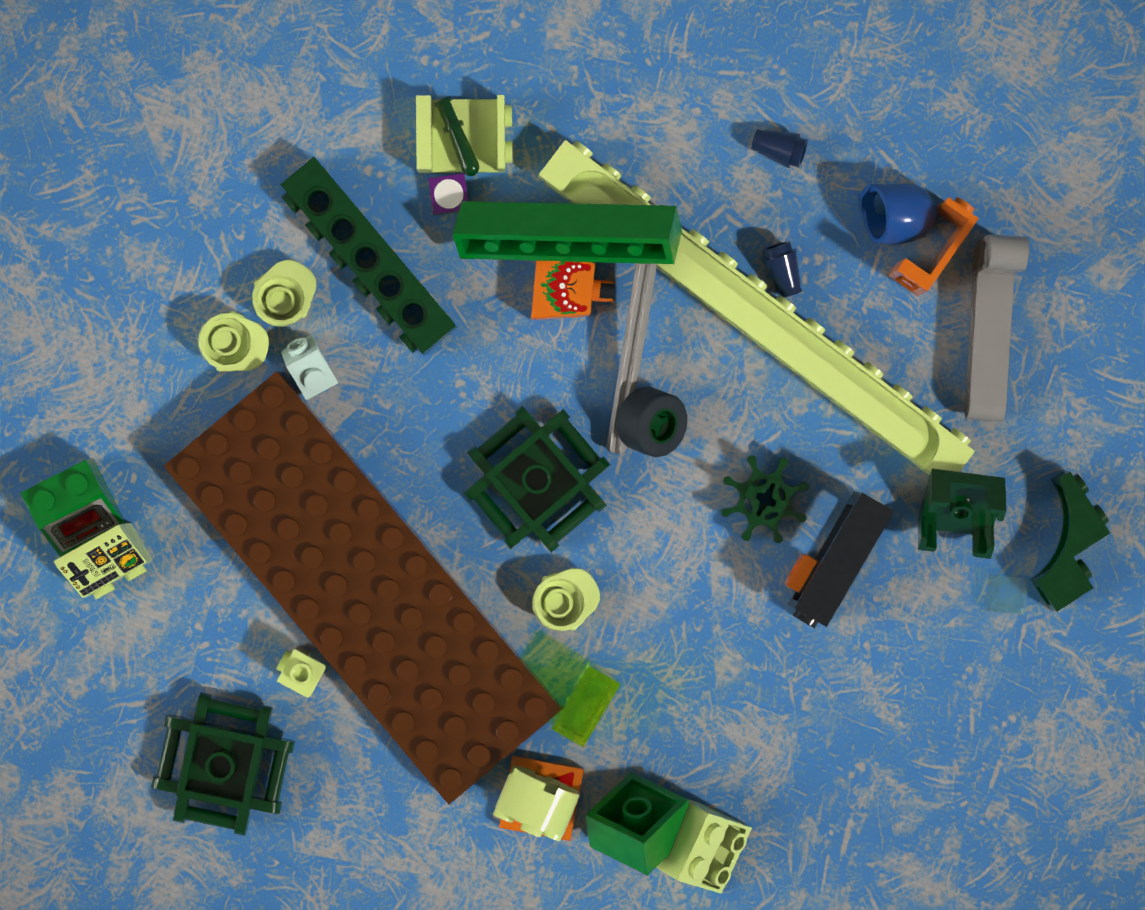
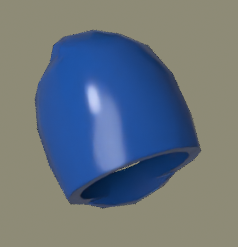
M870 184L859 194V207L863 215L865 228L874 243L897 245L914 242L925 237L938 218V206L931 200L929 193L919 186L911 184ZM877 194L882 197L886 214L876 213L874 201Z

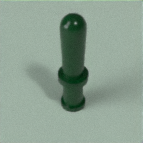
M447 97L434 103L445 124V127L442 129L444 133L448 132L463 173L467 176H475L479 171V162L461 127L464 125L463 120H458L451 104L452 99Z

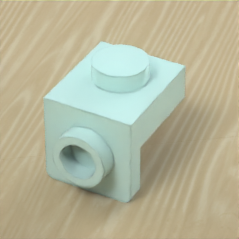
M313 335L295 339L288 344L286 349L281 351L287 369L306 400L338 384L335 374Z

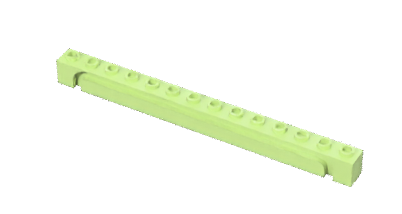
M565 140L539 173L541 181L571 204L651 205L648 203L651 197L636 185H633L631 189L619 181L622 175L607 163H604L602 167L590 159L593 153L576 140L573 144ZM682 229L675 264H657L658 270L929 476L931 469L961 471L975 452L968 446L971 440L955 428L949 432L939 424L942 418L926 406L920 410L912 404L910 400L913 396L897 384L891 388L881 380L884 374L869 362L862 366L852 358L855 352L838 339L835 343H832L823 336L826 330L809 317L806 321H803L793 312L797 308L787 299L780 295L777 299H774L764 291L767 285L751 273L745 277L735 269L738 263L723 251L718 255L706 247L709 241L694 229H691L689 233Z

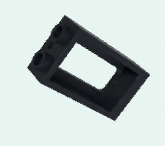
M853 491L814 558L817 563L800 592L795 591L788 605L795 608L794 617L814 629L818 622L826 627L828 626L894 513L892 509L862 492Z

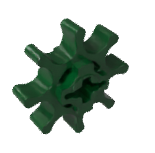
M753 455L748 456L746 461L751 468V475L747 481L738 483L729 476H725L722 480L723 484L733 486L738 491L739 499L733 507L722 508L720 514L727 517L734 512H741L746 516L747 528L741 534V538L745 541L751 539L752 531L756 526L764 524L771 529L773 541L781 543L783 537L778 531V524L783 517L793 516L799 522L807 520L805 514L793 510L790 500L797 491L808 490L809 484L803 481L796 486H788L783 482L781 474L788 464L786 458H779L774 472L764 474L757 468L756 457ZM761 479L765 480L764 483L761 485H753L755 481ZM772 483L769 497L774 500L771 506L765 505L756 515L760 501L755 498L758 492L765 493ZM779 487L782 489L784 495L783 500L781 499L779 494ZM746 498L748 499L751 507L750 511H748L745 504ZM773 512L776 513V515L772 518H764L767 514Z

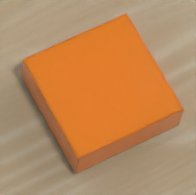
M804 553L800 554L785 580V585L799 593L817 561Z

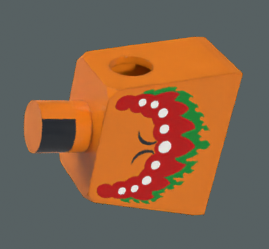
M536 261L531 320L588 317L591 314L592 301L614 303L616 281L594 279L595 263Z

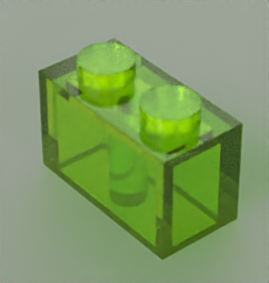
M588 662L563 704L562 710L553 721L552 730L584 748L620 687V680Z

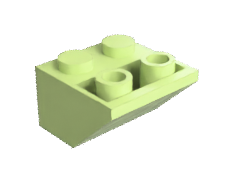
M689 800V807L672 850L656 868L677 881L722 894L725 885L731 878V872L738 857L746 846L752 827L708 806Z

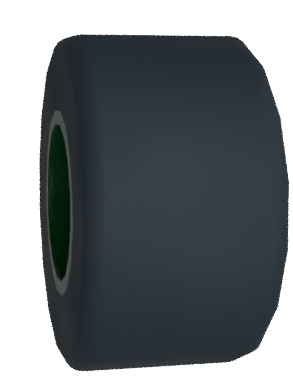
M650 386L636 389L623 401L617 415V431L620 440L628 448L652 457L668 455L678 447L684 438L688 419L685 405L677 396Z

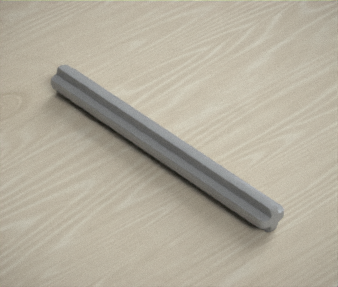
M636 263L606 445L607 451L616 454H624L627 450V446L619 438L617 415L626 397L637 389L657 264Z

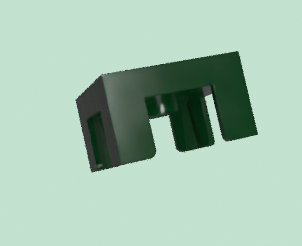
M931 469L918 515V550L936 551L938 530L972 535L973 556L991 559L994 550V523L996 517L998 521H1003L1006 514L1005 478Z

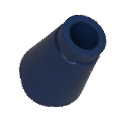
M757 129L751 150L757 151L788 169L791 166L800 168L808 140L800 138L799 133Z
M785 241L763 249L764 258L762 262L777 290L780 292V296L785 298L800 293L802 289L800 286L796 248L792 249L790 241Z

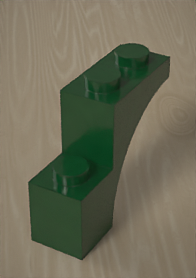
M1063 471L1051 479L1056 487L1062 506V532L1058 546L1050 561L1037 575L1030 579L1048 608L1055 612H1058L1094 588L1088 580L1093 577L1089 568L1082 559L1076 561L1074 557L1110 534L1106 527V524L1109 523L1108 517L1098 504L1093 506L1085 495L1089 492V489L1083 479L1078 474L1073 476L1070 471Z

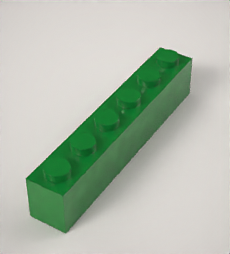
M462 201L452 235L460 259L675 264L682 229L677 206Z

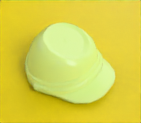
M283 260L276 263L255 280L252 300L257 316L272 326L281 327L294 324L299 319L305 318L316 291V278L311 270L297 261Z
M230 311L229 313H220L208 319L199 333L198 346L206 361L216 367L219 372L250 371L258 368L266 359L269 338L261 325L235 311Z
M571 568L559 573H553L544 576L542 582L537 586L532 598L533 611L539 622L550 630L574 631L596 610L600 602V591L593 577L583 569Z

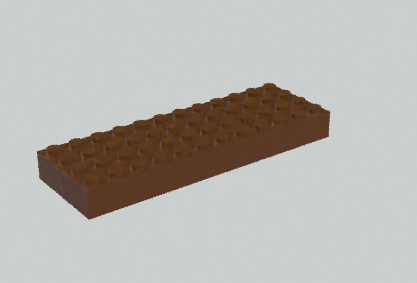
M274 372L164 465L169 474L448 805L562 710V705L281 372Z

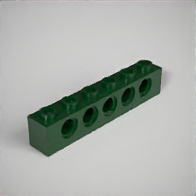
M312 157L280 184L286 191L281 196L295 214L300 209L310 219L305 226L318 241L324 237L333 247L329 252L330 256L342 270L347 265L357 275L352 282L365 297L371 293L380 303L376 308L377 312L389 326L394 321L404 331L399 338L412 353L419 349L425 355L457 328L455 323L315 157ZM319 193L328 195L329 205L327 209L322 212L312 211L310 207L312 197ZM342 221L350 222L353 226V233L346 240H338L334 237V228ZM364 249H371L375 251L377 256L375 264L367 269L359 267L357 263L358 254ZM387 277H395L400 282L399 292L392 297L384 296L380 290L382 281ZM410 305H419L424 311L422 321L416 325H410L404 320V311Z

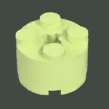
M513 765L493 815L511 823L514 820L522 823L520 829L537 837L544 835L553 840L561 841L580 793L549 776L543 777L535 774L536 771Z

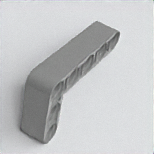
M989 234L978 240L975 244L964 408L965 418L969 420L1003 422L1005 418L1014 275L1026 270L1029 257L1028 237Z

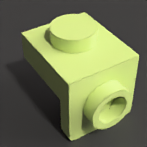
M297 646L293 652L286 650L280 660L277 670L281 671L277 682L308 698L315 690L326 669V665L310 657V651Z

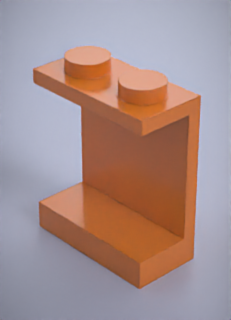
M948 197L937 205L938 214L957 228L926 272L905 258L896 263L888 274L889 277L916 296L928 292L979 219L972 214L975 209L959 197H956L954 200Z

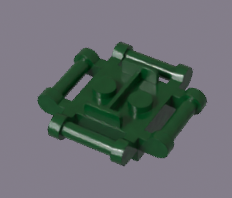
M522 405L514 412L516 414L514 418L478 448L474 446L467 452L485 475L463 494L470 502L472 500L475 501L506 538L504 543L510 549L533 531L552 553L560 546L558 542L596 510L600 512L607 506L589 483L611 464L604 456L600 458L570 423L568 420L570 416L564 409L540 427ZM524 427H527L533 435L493 467L487 459ZM556 429L589 466V469L582 475L549 437ZM491 484L494 485L525 522L518 529L484 491ZM581 491L587 499L548 532L542 523Z
M201 692L194 720L177 715H166L164 726L167 727L164 745L158 773L153 776L151 787L176 793L177 801L173 821L185 823L186 820L232 829L234 834L246 836L251 809L280 814L282 802L279 801L288 755L293 753L295 741L267 735L273 707L261 705V708L237 704L214 699L212 694ZM208 713H214L257 722L255 733L206 723ZM181 731L189 732L180 778L175 780L172 778ZM264 748L274 750L265 798L254 796L263 751ZM194 799L239 809L238 815L189 806V801Z

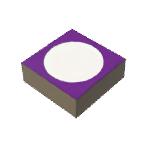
M464 173L428 178L434 216L459 212L462 201H468Z

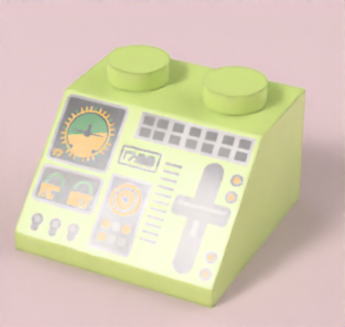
M125 523L113 527L55 560L54 563L82 598L93 594L95 600L115 590L112 583L124 576L127 582L147 572L144 565L153 560L132 523Z

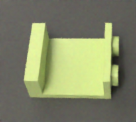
M431 95L416 96V156L418 173H463L448 132L444 133L442 129L445 127L439 110L434 106V103L440 100H432ZM497 95V99H452L451 104L458 120H463L464 125L461 127L479 162L478 173H506V163H513L512 141H505V127H512V105H505L504 95Z

